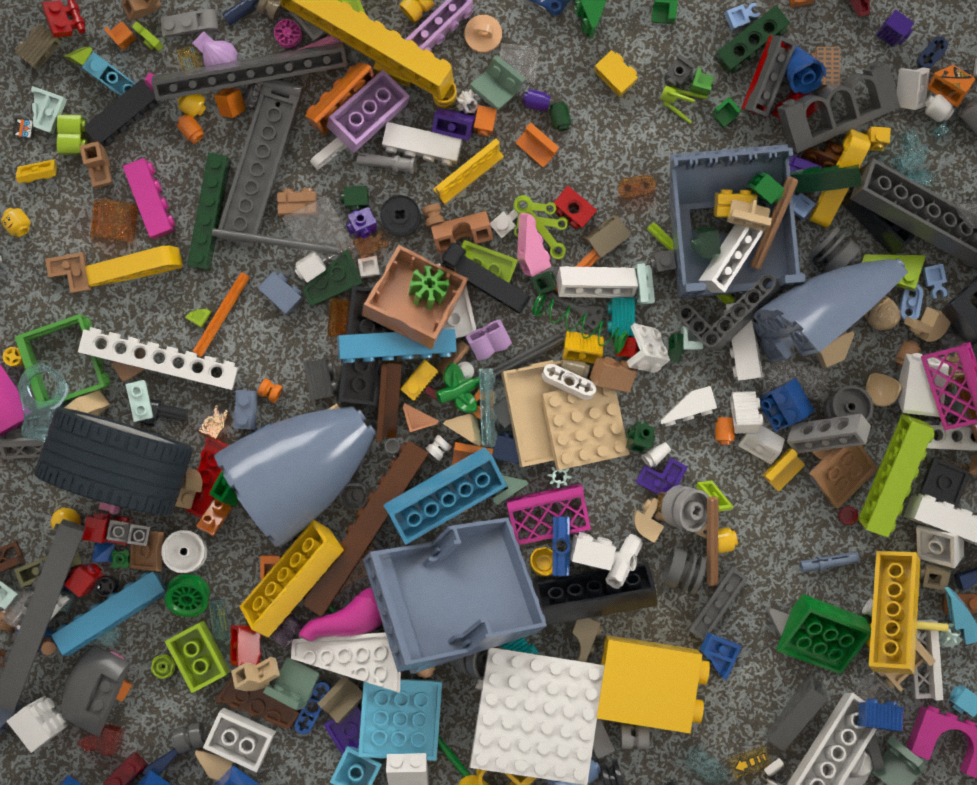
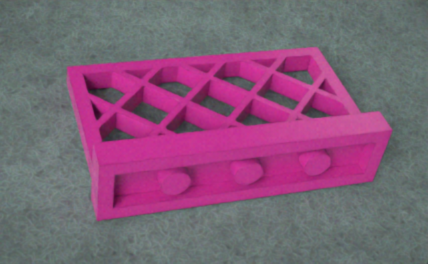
M968 342L953 348L922 355V363L944 431L977 424V418L969 419L964 416L968 407L977 413V362L971 343ZM957 351L959 361L956 365L946 360L949 353ZM934 357L941 361L937 370L929 366L927 359ZM943 363L954 368L950 376L939 371ZM956 370L964 373L965 380L963 383H959L952 378ZM937 375L947 380L943 388L935 385L934 379ZM949 382L960 387L956 395L945 390ZM962 388L970 392L971 399L969 402L958 397ZM943 393L953 398L949 407L941 403L940 397ZM955 400L966 405L962 414L951 409ZM948 412L959 417L956 423L948 425L946 419Z
M581 483L506 499L511 525L519 545L553 538V533H550L553 530V523L550 526L542 521L547 512L556 517H561L566 508L575 512L570 520V526L573 527L570 529V534L591 529ZM580 497L581 505L577 510L569 506L572 499ZM559 502L564 505L559 514L550 510L553 503ZM540 506L545 509L540 519L531 514L534 507ZM521 510L526 513V516L520 523L514 519L513 512ZM577 515L585 519V526L577 527L572 524ZM529 516L538 521L532 530L523 525ZM540 523L549 528L544 535H539L535 532ZM523 527L530 534L526 539L519 540L517 533Z

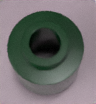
M557 102L550 105L551 110L549 112L553 128L558 129V132L568 130L569 126L572 125L568 106L565 105V102Z

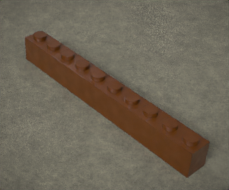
M409 440L408 443L404 442L399 449L400 455L397 459L393 458L388 465L389 472L387 475L383 474L377 482L379 487L376 492L372 491L367 498L368 504L365 508L361 507L356 514L358 519L355 524L351 523L345 531L347 533L345 539H340L339 543L344 551L303 597L305 600L302 604L322 617L326 614L389 516L383 505L405 493L430 455L428 451Z

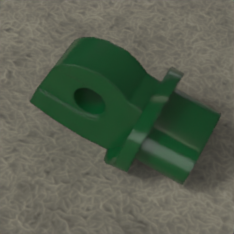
M675 333L670 335L668 342L670 362H680L681 354H684L685 351L682 349L683 334Z

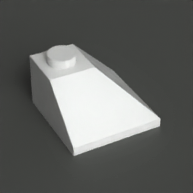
M917 525V554L920 559L955 568L964 557V540L956 534Z

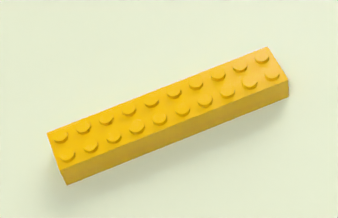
M279 0L283 8L440 100L444 98L454 82L452 67L448 61L437 59L429 50L418 48V45L412 40L406 41L401 38L398 32L394 30L389 31L381 22L370 20L364 12L353 10L344 1L341 3L338 0Z

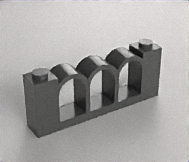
M880 61L872 62L869 64V67L863 69L864 74L855 73L847 77L843 86L830 84L822 89L819 96L809 94L804 95L798 101L790 99L783 102V105L777 107L788 147L793 148V152L799 153L900 108L889 64ZM865 80L872 106L859 111L854 90L858 82ZM840 90L843 94L848 116L835 122L830 100L833 94ZM817 101L825 127L811 132L806 118V110L812 102Z

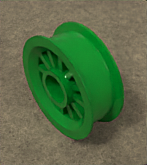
M193 574L178 575L168 583L165 604L172 613L178 616H197L207 608L210 588L207 582L199 576Z

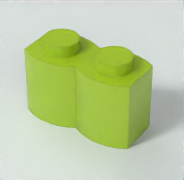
M58 115L57 153L60 155H81L79 146L88 144L87 139L84 137L85 132H87L84 126L88 122L82 115Z

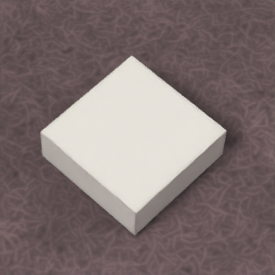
M377 256L358 259L361 278L380 275Z
M778 758L766 767L764 771L768 777H771L784 767V763Z

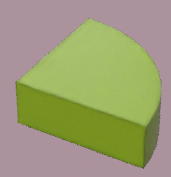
M197 309L188 313L185 318L203 328L212 312L207 309Z

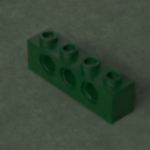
M775 5L719 49L714 58L727 74L732 71L736 73L744 66L742 64L747 59L751 61L758 55V50L765 48L770 35L783 36L788 31L786 28L790 21ZM764 27H769L772 33L765 32ZM749 38L755 39L757 44L752 45L749 42ZM734 50H740L742 56H736Z

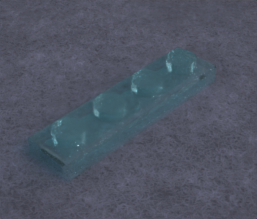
M480 368L482 446L495 447L498 435L495 430L497 414L494 411L496 393L493 391V384L496 378L493 368Z

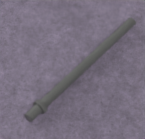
M212 229V236L317 251L323 252L324 255L328 253L339 255L340 247L329 246L328 243L322 245Z

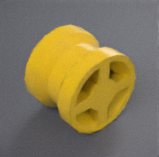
M10 347L4 351L3 360L7 365L14 367L23 365L18 348Z

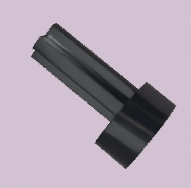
M150 399L153 418L145 419L144 424L155 427L159 415L186 421L188 410L161 404L160 400Z

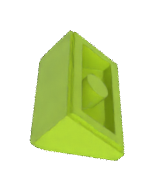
M81 47L63 57L74 64L84 65L92 52V48Z

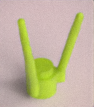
M666 85L660 97V100L664 101L663 106L668 107L688 124H691V120L671 105V103L675 104L677 98L695 103L694 99L687 96L708 99V96Z

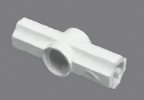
M630 534L629 537H626L620 551L615 552L611 571H609L606 577L607 584L613 588L619 589L620 586H623L629 571L635 570L637 555L643 545L641 538Z

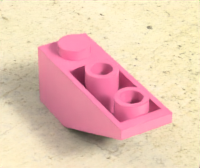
M521 213L519 214L517 258L524 275L533 277L551 267L549 262L550 256L543 247V238L537 232L534 217L531 214Z

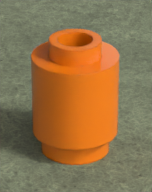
M185 114L178 119L177 128L188 141L195 144L205 136L203 128L191 115L187 116Z
M717 418V422H715V441H719V445H731V441H735L733 418Z

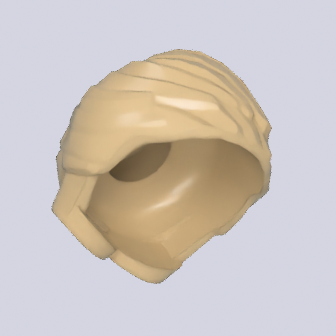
M885 295L864 317L873 328L889 330L900 322L901 311L896 303Z

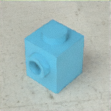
M962 685L955 687L951 691L949 699L954 704L952 708L961 714L965 712L975 717L977 714V695Z

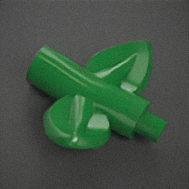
M454 362L450 363L443 374V381L447 388L435 392L438 402L442 404L454 400L456 408L461 412H476L477 401L470 392L481 384L480 378L472 379L469 377L464 380L461 368Z

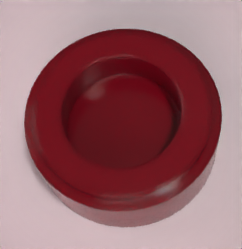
M844 506L838 512V519L844 525H853L858 520V512L854 507Z

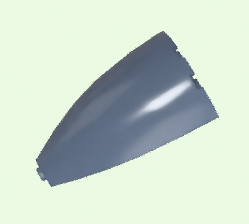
M885 259L837 268L807 280L760 308L754 314L753 318L756 319V322L753 325L755 333L762 339L759 343L770 362L788 359L792 356L789 350L793 346L798 349L802 356L822 351L873 308L908 273L904 263L900 259Z
M353 406L326 409L288 418L252 433L214 455L219 468L223 467V476L232 489H236L235 493L242 506L265 536L270 535L269 538L276 547L279 546L281 548L325 511L349 483L361 464L377 433L371 424L367 426L364 423L366 417L360 409L356 411Z

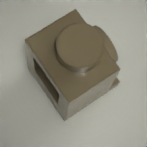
M925 563L924 568H920L922 586L945 591L944 587L948 586L951 574L949 567Z

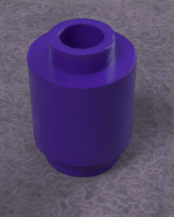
M529 89L528 92H524L522 103H525V108L541 112L543 110L548 111L551 96L545 92Z

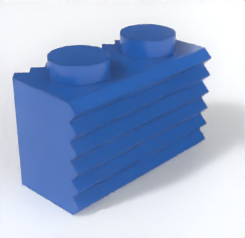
M866 699V702L859 703L858 726L896 732L903 731L904 707L897 706V702L885 701V704H878L877 699Z

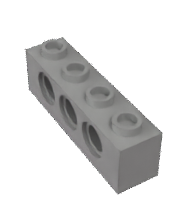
M862 414L792 424L787 443L797 453L866 445L871 425Z

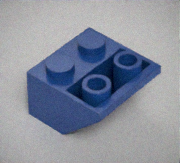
M796 377L759 397L760 407L775 432L805 419L815 411Z

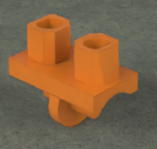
M215 498L196 527L214 536L219 527H222L224 520L232 510V506Z

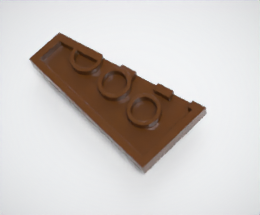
M232 676L215 699L218 703H224L231 708L240 709L249 715L258 716L265 719V721L288 730L300 714L299 710H295L263 693L265 688L255 691L235 689Z

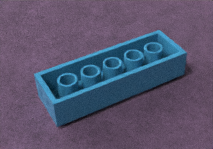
M484 447L385 503L383 507L400 538L406 545L502 490L507 485L492 454Z

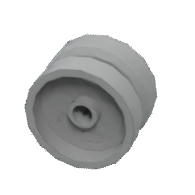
M682 485L673 486L663 498L661 509L664 521L670 526L691 532L701 530L707 524V498L709 495L702 490Z

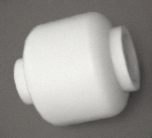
M940 94L929 96L924 103V106H926L925 114L937 122L947 121L955 110L953 105Z

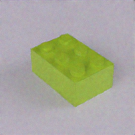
M204 620L165 641L191 693L220 679L231 671Z

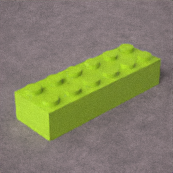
M903 413L901 414L858 516L859 522L866 530L885 537H889L890 533L894 531L896 526L895 520L903 511L904 499L911 492L910 485L913 479H916L918 476L919 464L926 457L928 443H931L934 438V428L926 422Z

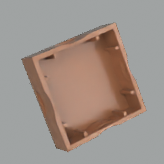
M398 245L386 265L383 276L375 284L364 303L362 316L432 350L463 294L468 278L448 268L436 265L423 256ZM425 266H431V276H434L438 269H441L444 272L442 281L449 280L444 303L439 306V303L434 301L432 309H426V299H423L419 306L413 304L415 294L408 295L413 272L418 270L423 275Z

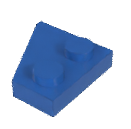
M707 632L700 651L719 675L727 680L742 646Z

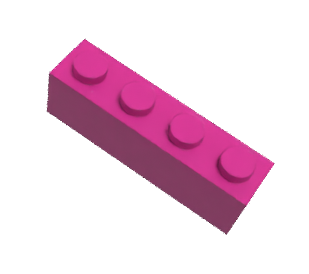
M142 158L124 165V172L149 237L155 240L175 232L173 226H176L173 216L168 214L167 208H169L166 198L161 196L162 186L158 179L155 180L153 173H156L152 162Z

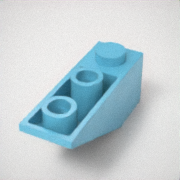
M91 52L84 65L79 66L119 96L136 84L94 52Z

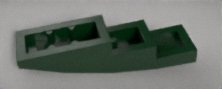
M859 164L839 168V165L822 169H820V166L790 172V176L798 180L794 192L827 191L862 185Z

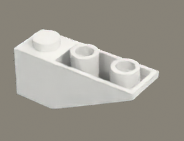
M711 386L689 392L658 421L659 424L664 423L666 427L676 424L675 420L683 418V422L694 419V415L701 413L702 416L712 414V409H716L717 406Z

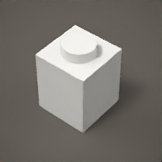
M312 251L296 262L297 269L295 272L301 280L304 278L306 282H309L324 272L326 265L316 251Z

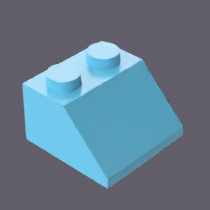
M347 746L330 783L334 785H372L384 759L358 757V748Z

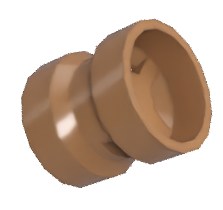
M439 203L422 208L423 215L427 218L425 221L427 228H430V225L445 222L444 217L440 215L441 207Z

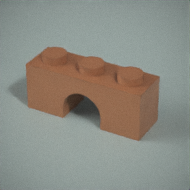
M486 211L430 225L438 254L446 252L451 242L456 244V241L463 237L472 238L475 244L493 240Z

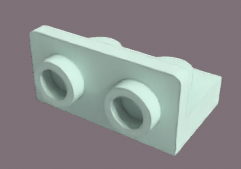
M645 263L636 264L632 267L635 268L638 283L635 293V304H653L655 298L651 266H645Z
M141 380L126 384L134 422L139 423L145 421V419L153 418L146 381Z

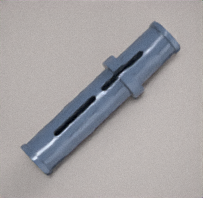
M854 551L827 557L816 556L815 559L801 560L799 566L802 573L815 570L824 571L827 568L858 564L860 559L858 552Z

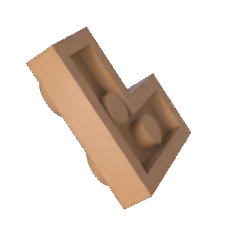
M84 252L45 259L48 278L67 276L70 293L74 294L91 290L85 270L87 262Z

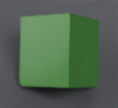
M698 67L689 91L708 96L712 88L714 76L701 73L702 68Z

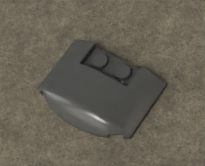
M97 645L91 646L78 659L67 678L62 694V718L100 737L131 663Z

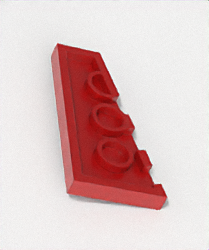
M206 434L204 450L202 449L200 465L197 468L202 478L201 492L195 493L191 509L186 508V511L200 519L215 499L209 492L223 467L219 468L214 455L230 446L210 434Z

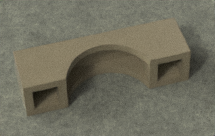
M586 618L574 621L571 631L577 637L580 644L579 654L575 661L586 662L588 655L592 656L595 649L593 642L595 637L599 638L602 631L599 620Z

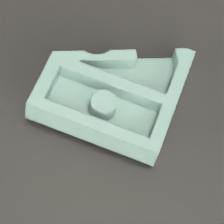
M32 86L31 92L34 93V103H32V110L34 112L33 127L54 134L57 127V117L62 114L67 99Z

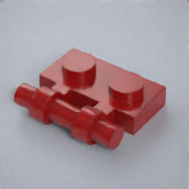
M61 0L42 2V9L53 38L72 36V29H77L78 33L86 31L84 27L85 21L79 14L80 8L75 3V0H67L68 6H63ZM72 15L73 20H68L67 16Z

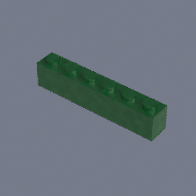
M208 152L187 266L193 269L211 271L217 239L216 236H212V229H218L231 164L230 158L226 155Z

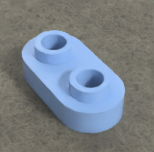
M918 284L914 291V297L909 296L910 290L903 289L899 309L903 321L907 317L906 309L911 311L908 317L917 319L920 315L923 289Z

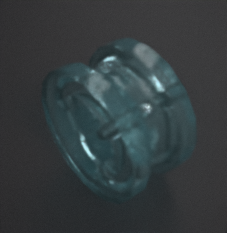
M945 121L932 133L937 134L936 138L939 139L952 128L951 126L948 127L947 121Z

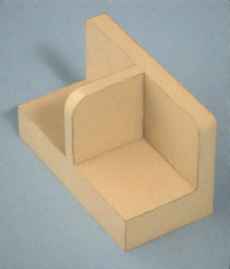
M733 199L727 222L766 231L771 225L772 218H769L770 209L756 205L757 200L753 199L751 203Z

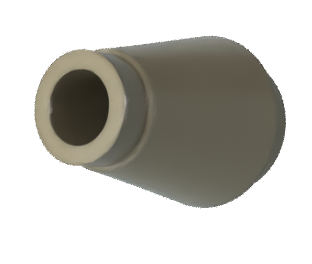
M563 359L560 367L586 379L590 365L582 361Z

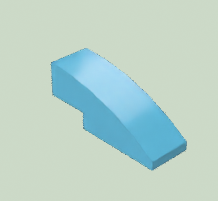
M944 587L949 619L955 630H961V637L966 645L976 643L977 624L960 597L951 588Z

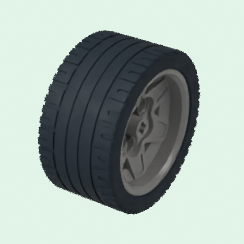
M61 407L55 409L51 420L52 424L49 426L48 436L45 438L44 447L41 450L40 459L34 472L38 479L68 492L106 504L156 515H171L173 513L181 490L180 487L183 484L184 475H186L193 453L192 447L163 435L105 417Z

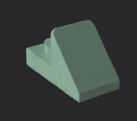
M502 475L508 488H503L494 494L495 497L492 499L495 504L498 505L528 485L527 480Z

